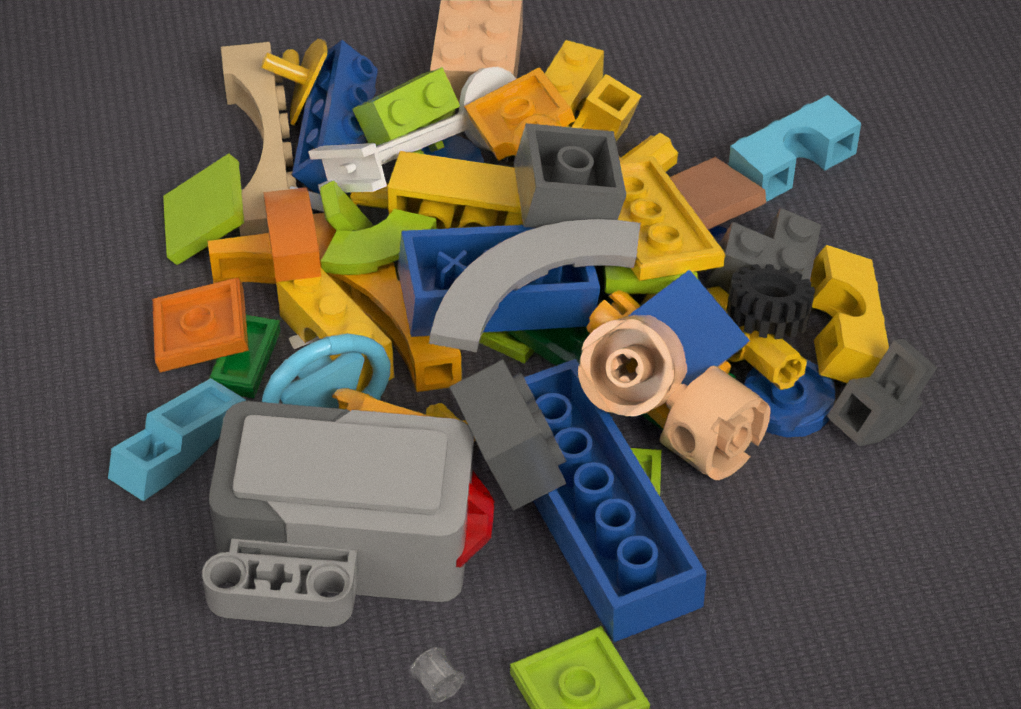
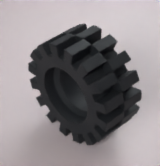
M758 264L750 266V270L742 267L738 273L735 272L733 274L726 311L738 327L744 326V332L752 334L755 330L759 332V337L767 338V334H773L775 339H783L785 333L791 338L797 336V331L803 333L806 330V326L808 327L815 289L811 287L812 282L809 279L802 280L803 275L797 271L789 274V268L781 266L780 270H775L772 264H766L765 269H761Z

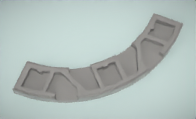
M607 219L573 220L541 226L504 240L473 261L454 281L445 294L435 315L429 344L477 352L486 324L498 309L499 303L512 290L517 291L528 283L548 275L550 269L572 264L573 267L607 265L634 268L640 223Z

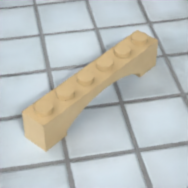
M270 42L221 47L227 104H237L251 118L263 140V150L257 170L245 189L241 190L244 224L239 226L240 236L269 233L263 192L287 190L291 186L297 187L296 178L292 176L293 171L286 172V168L294 167L291 142H282V139L290 138L287 113L279 114L280 110H286L284 85L275 86V83L283 82V77L261 68L265 54L267 52L271 54Z

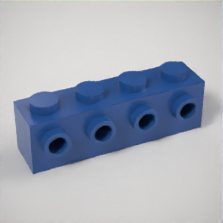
M343 40L327 50V57L307 97L292 172L293 177L317 194H320L318 184L328 180L322 159L311 160L308 151L320 146L366 144V137L352 108L373 99L376 93L375 84L378 68L366 56L359 54Z

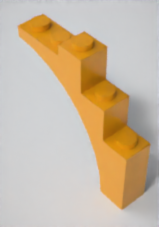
M324 213L313 214L321 266V260L336 231L325 220ZM269 233L207 241L213 283L239 277L241 282L276 284ZM394 262L379 266L377 272L367 274L341 275L327 273L392 341L408 366L416 392L450 388V386L462 381L460 349L429 344L430 336L411 337L401 284L397 280Z

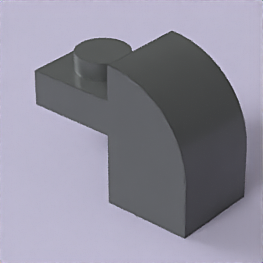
M905 339L894 340L871 377L849 380L827 417L857 445L864 446L879 443L903 427L919 410L923 402L918 397L937 367Z

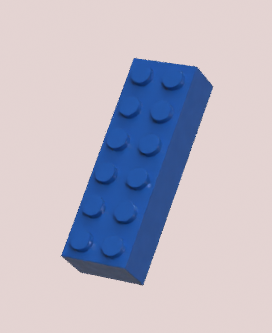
M574 359L524 377L567 461L558 466L566 484L533 500L614 643L704 607L706 571L609 412L595 406L584 393L578 378V366L580 365Z

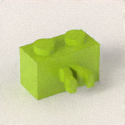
M443 67L421 74L352 108L368 143H375L377 146L428 126L429 122L460 107V104ZM441 140L428 147L430 152H434L445 146ZM419 149V150H416V151L412 152V153L424 154V152L422 151V149Z

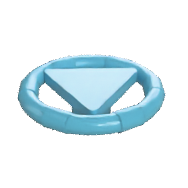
M349 333L327 336L301 348L283 361L271 375L265 387L262 402L279 403L281 399L283 404L338 409L339 403L332 396L340 388L356 390L365 360L362 354L367 356L373 368L372 378L362 393L369 394L373 398L380 400L389 381L391 363L384 347L369 337ZM341 354L339 357L332 361L330 357L331 355ZM298 375L300 379L293 381L294 378Z

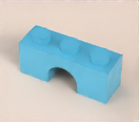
M827 95L811 104L804 105L800 110L781 120L773 121L758 132L739 139L730 146L728 166L765 189L767 202L792 189L797 157L812 160L825 171L855 155L861 122Z

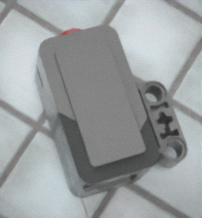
M243 401L232 405L226 411L223 419L209 492V505L217 554L205 563L202 569L206 603L210 611L224 618L334 627L345 623L351 617L354 609L355 595L445 602L455 598L461 592L463 586L465 563L486 545L492 537L495 501L473 471L474 437L469 426L461 420L360 410L350 411L348 409ZM225 582H231L236 584L231 588L223 589L218 587L220 584H223ZM324 592L340 593L339 595L330 598H326L320 595Z

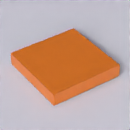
M239 277L152 299L155 363L160 373L249 351L244 289Z

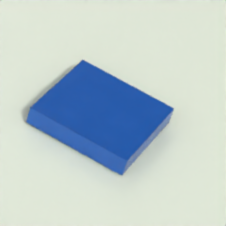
M690 269L628 315H651L668 325L675 332L685 353L687 374L682 384L687 386L709 367H719L750 341Z

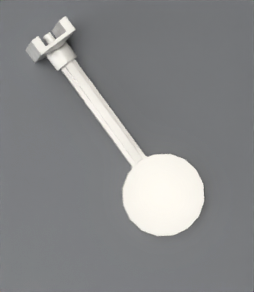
M500 67L481 68L470 75L464 84L459 100V112L453 116L378 146L375 143L320 146L308 151L311 160L322 159L328 181L318 184L319 191L321 186L333 180L344 192H374L384 188L387 184L381 165L397 159L400 151L414 152L465 131L466 136L477 147L491 151L469 119L464 106L516 80V78L510 71Z

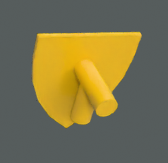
M317 39L310 45L304 54L301 66L299 65V55L293 49L286 50L282 58L268 52L263 58L262 69L296 82L291 102V125H295L327 57V44L325 40Z

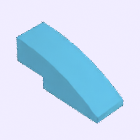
M210 378L149 412L146 417L144 430L111 448L108 479L140 500L145 501L187 470L220 437L226 411L232 405L246 401V399Z

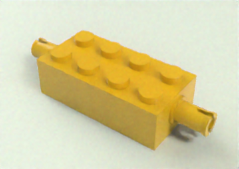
M400 151L390 181L386 183V187L374 192H351L350 199H352L355 205L388 209L389 215L394 209L436 218L437 229L523 225L515 168Z

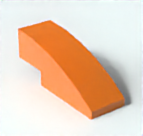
M307 187L263 192L276 282L321 277L319 248Z

